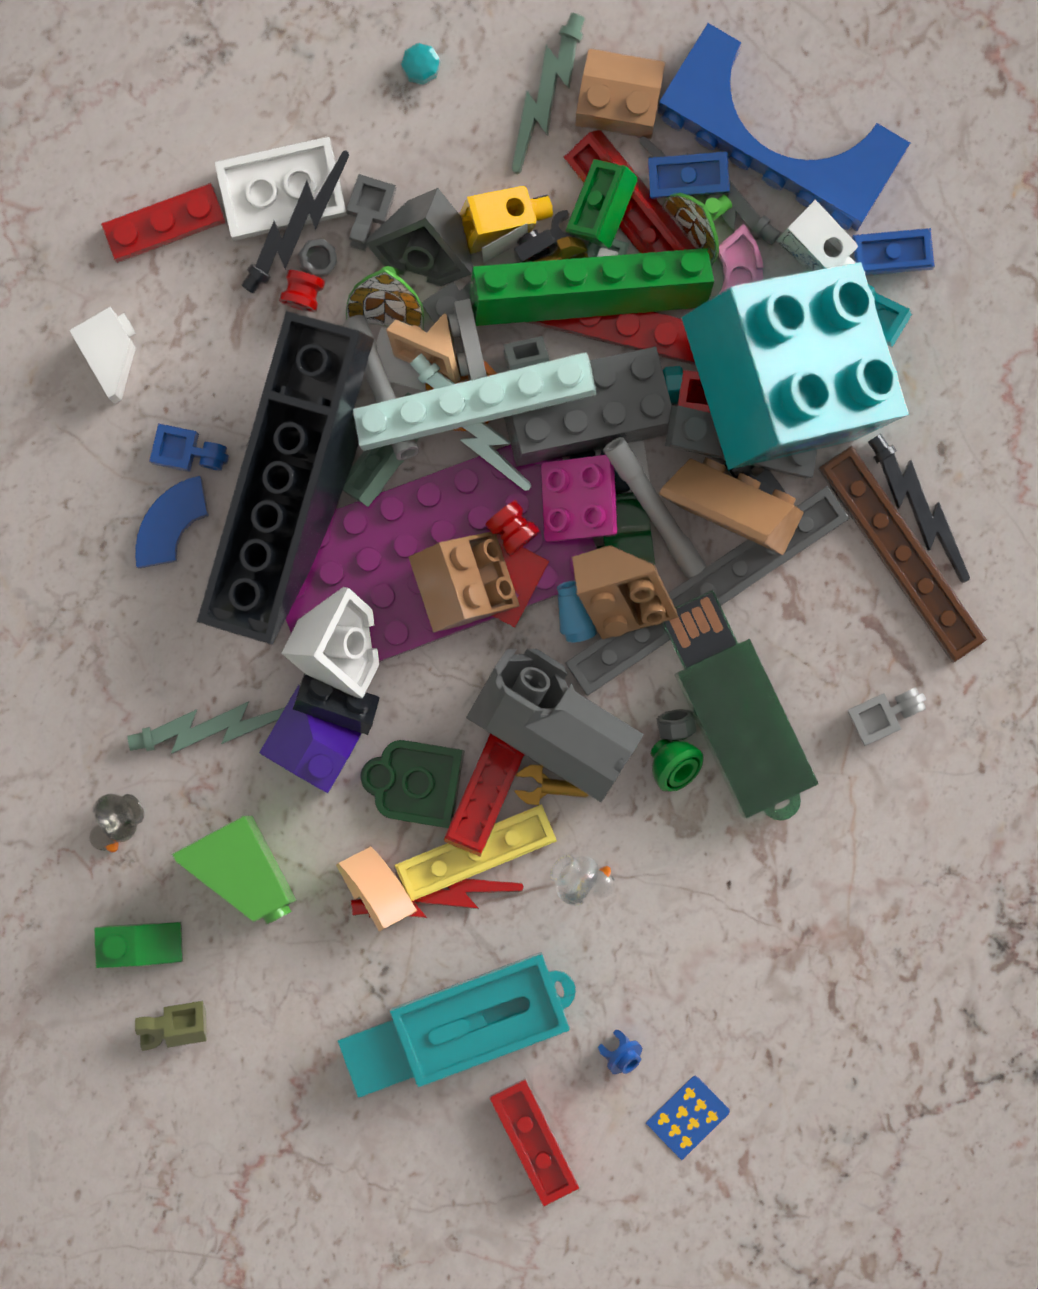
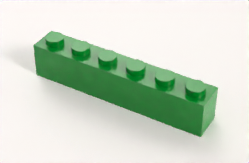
M708 248L473 266L469 294L475 325L484 326L692 309L709 301L715 281Z

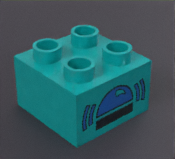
M861 262L732 286L681 317L728 470L855 441L909 415L899 384L898 373L893 365L874 305V297L869 288Z

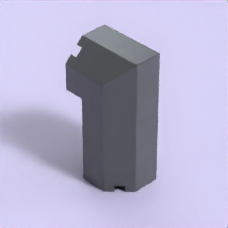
M507 649L494 667L466 718L597 801L602 802L644 734L575 692L572 683L568 688L565 681L567 672L564 665L538 649H526L524 654H514L517 649Z

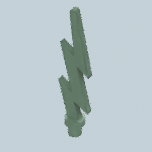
M571 13L566 26H561L559 31L561 44L558 59L546 45L537 104L529 92H526L512 170L516 174H519L522 170L536 120L548 136L558 75L568 89H570L576 45L581 42L583 33L580 31L585 21V18L579 14Z
M248 701L191 728L198 710L196 709L154 730H151V727L142 728V733L128 735V744L130 751L146 748L148 752L155 750V745L178 735L171 752L173 754L228 728L221 743L224 744L277 721L285 707L241 721L249 704Z

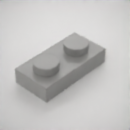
M470 299L456 301L453 308L454 314L448 315L452 338L460 337L463 352L456 353L461 377L468 375L469 381L487 377Z

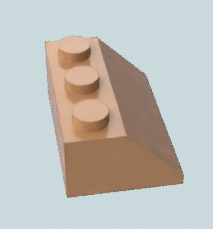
M705 457L703 463L690 458L661 488L659 495L681 509L781 555H784L804 514L803 511L794 506L796 498L777 489H774L772 495L759 490L761 482L742 473L739 474L737 479L724 474L726 466Z

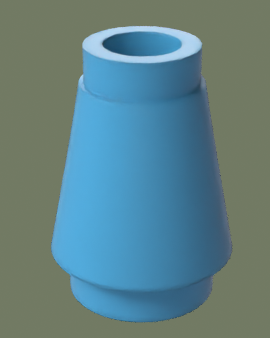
M568 581L558 585L560 633L565 635L567 642L571 643L585 641L594 637L597 634L596 627L577 594L576 581Z

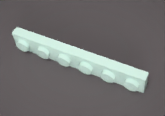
M587 352L355 408L353 413L359 446L363 451L597 394L590 360Z

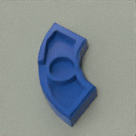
M201 476L189 478L172 486L149 508L140 525L136 540L135 559L138 569L176 562L177 546L183 532L194 521L209 516Z

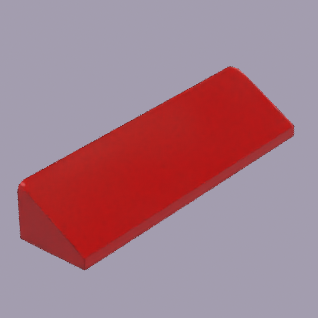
M601 130L590 131L563 157L583 183L594 159L627 166L637 176L636 186L619 228L639 253L696 249L659 201L650 198V190Z

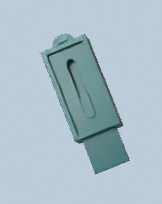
M542 952L393 1007L390 1010L393 1020L338 1040L358 1098L413 1077L419 1088L570 1031L564 1009L569 1007L575 999V983L563 971H549ZM556 981L560 982L563 987V997H560L556 991Z

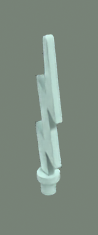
M422 353L410 363L420 375L417 379L422 384L426 382L434 389L455 384L438 372L440 370L439 366L436 363L431 364ZM484 422L463 427L475 437L462 438L460 441L523 490L527 491L531 488V483L491 446L510 444L509 440Z

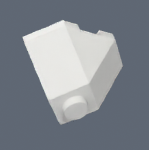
M343 587L298 619L282 654L306 675L354 697L363 698L379 666L377 648H372L369 630L370 626H374L373 611L349 588Z

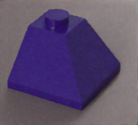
M298 684L259 753L294 775L329 793L362 733L293 710L300 686Z

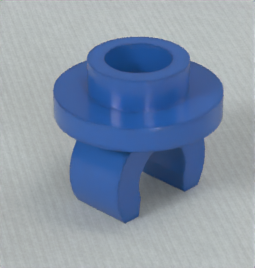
M616 1029L613 1033L620 1041L619 1047L615 1051H609L604 1045L600 1044L598 1050L608 1060L607 1068L612 1074H627L639 1065L642 1046L637 1041H630L623 1032Z

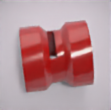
M516 500L503 507L485 523L492 534L501 535L500 538L503 540L502 547L509 556L519 551L540 533L539 528L534 522L527 521L526 518L522 517L523 508Z

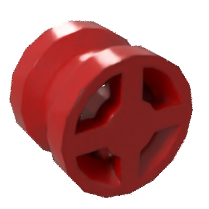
M288 270L286 274L288 285L286 290L281 292L279 302L301 311L317 312L319 304L316 298L318 292L323 290L325 281L306 272Z

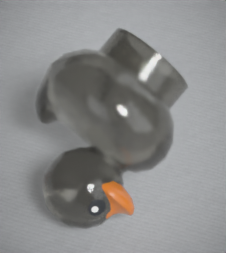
M110 793L101 796L93 806V813H95L98 825L90 832V843L97 850L116 852L118 842L130 840L136 833L137 825L144 819V810L140 801L131 794L120 796Z

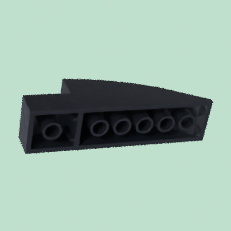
M289 311L285 312L198 615V623L273 645L311 570L341 497L359 445L355 418L352 414L373 345V337L355 329Z

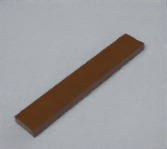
M851 445L820 466L818 470L951 662H956L987 641L854 447Z

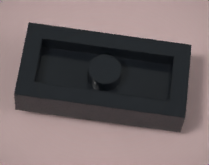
M304 673L293 710L368 735L373 725L380 697L365 692L363 698H357Z

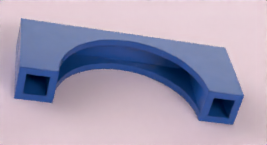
M707 23L659 101L657 113L662 115V121L676 130H681L683 127L696 135L694 137L695 140L707 149L715 150V148H718L723 152H727L729 161L743 170H748L750 167L762 174V180L766 184L777 190L785 188L796 195V201L807 208L816 200L844 230L852 228L858 231L907 151L910 142L876 123L871 132L857 145L829 158L818 160L795 159L768 149L745 128L732 100L731 70L739 54L742 42Z

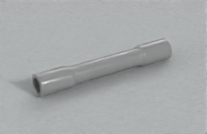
M364 315L350 317L344 322V327L361 331L373 337ZM374 339L365 375L376 403L396 399L378 355L377 344ZM415 439L391 444L398 460L410 459L419 452Z
M621 437L610 442L604 448V453L621 479L628 484L666 542L668 551L685 577L692 578L701 573L706 567L705 562L690 539L683 534L646 477L642 465L626 440Z

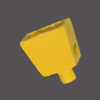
M518 186L467 197L459 214L462 219L470 254L482 251V248L526 223L529 233L534 229L536 221L552 218L553 208L549 196L543 195L530 198L526 186Z

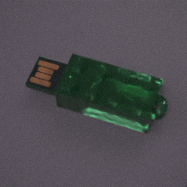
M711 590L675 607L678 618L662 622L684 668L674 674L694 714L695 720L741 816L749 818L763 811L766 816L774 820L790 819L800 808L801 798L799 793L819 783L751 640L747 639L738 643L714 591ZM786 799L789 800V803L783 808L775 809L776 804Z

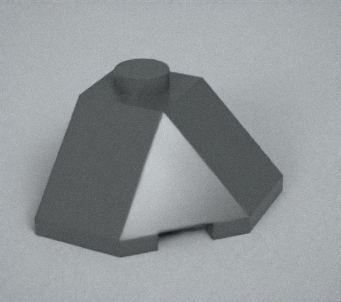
M439 188L408 200L371 234L365 243L384 266L398 269L399 274L403 276L405 271L426 276V282L444 286L472 274L473 264L461 216Z

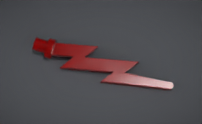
M464 879L447 886L449 890L440 889L412 901L417 911L408 917L427 919L416 903L479 909L466 893L521 892L524 886L522 883ZM362 899L351 900L353 916L369 914Z

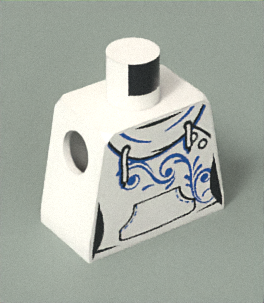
M816 200L776 240L809 272L853 264L855 262L849 256L858 248L856 242ZM824 248L832 253V257L826 255Z

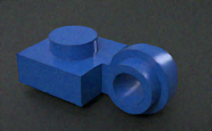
M158 423L149 462L154 465L191 472L193 459L197 457L200 458L199 466L222 471L223 464H228L229 455L226 454V446L213 442H204L203 448L196 447L199 437L197 431Z

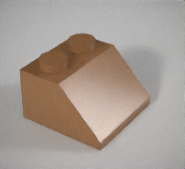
M589 49L581 82L575 126L652 139L665 62Z

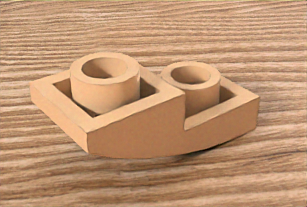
M371 846L336 864L355 900L358 898L362 899L379 932L417 911L395 874Z

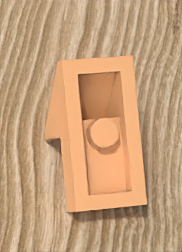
M443 314L427 333L418 326H410L398 320H395L387 328L386 331L395 357L411 363L422 353L431 364L436 363L440 368L438 372L454 383L460 380L456 350L447 314Z

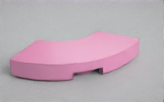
M743 224L719 245L717 259L722 266L724 279L720 293L732 286L763 281V262L760 250L751 232Z

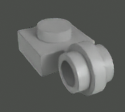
M915 687L894 697L897 705L891 707L883 693L847 710L864 746L901 730L895 714L901 712L904 719L925 710L926 707L923 701L926 698L924 694H919Z

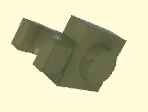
M203 1001L163 1007L164 1016L135 1018L136 1035H140L142 1051L158 1047L162 1039H165L167 1048L207 1041L206 1009Z

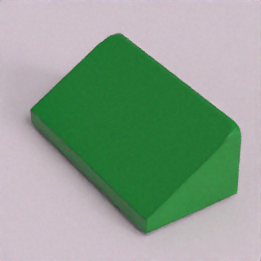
M594 159L565 231L568 234L601 247L610 248L636 186L637 176L627 166Z

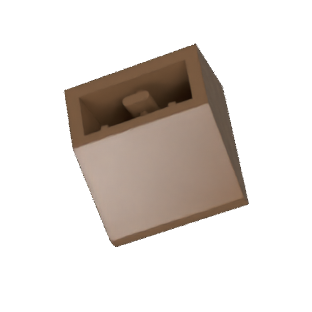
M491 532L439 542L409 556L433 633L459 627L520 606L497 536Z
M612 546L572 557L577 594L602 640L678 618L677 610L653 564Z

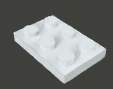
M329 137L215 162L230 235L233 241L269 233L274 220L279 231L286 229L306 180H308L313 198H316L335 165ZM339 180L320 221L347 216ZM310 214L307 217L305 225L313 223Z

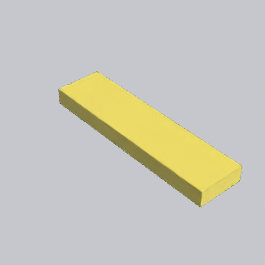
M541 804L495 823L481 857L447 843L394 866L404 890L411 901H414L554 843L557 840Z

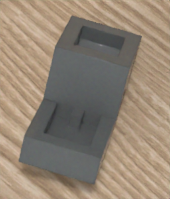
M543 336L504 344L505 350L503 351L508 371L550 361Z

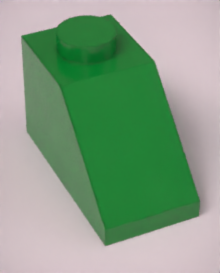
M181 922L111 925L94 928L96 968L183 962Z

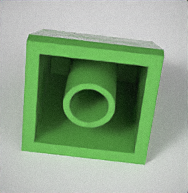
M243 816L172 854L178 864L253 922L264 919L266 924L272 923L291 913L289 904L297 901L253 816Z

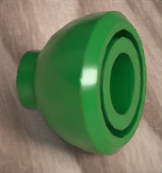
M662 739L652 747L650 752L654 758L652 762L653 777L656 784L664 792L678 791L690 784L699 774L704 760L701 750L683 741L670 742L669 740Z

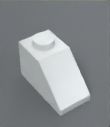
M109 307L69 331L106 395L116 404L123 397L136 349L130 337L136 334L124 313L117 316L113 309Z

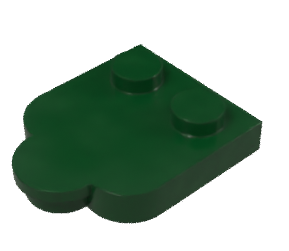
M397 740L390 743L384 749L382 757H375L363 766L361 783L368 793L375 796L376 808L383 816L395 820L449 828L454 817L465 750Z

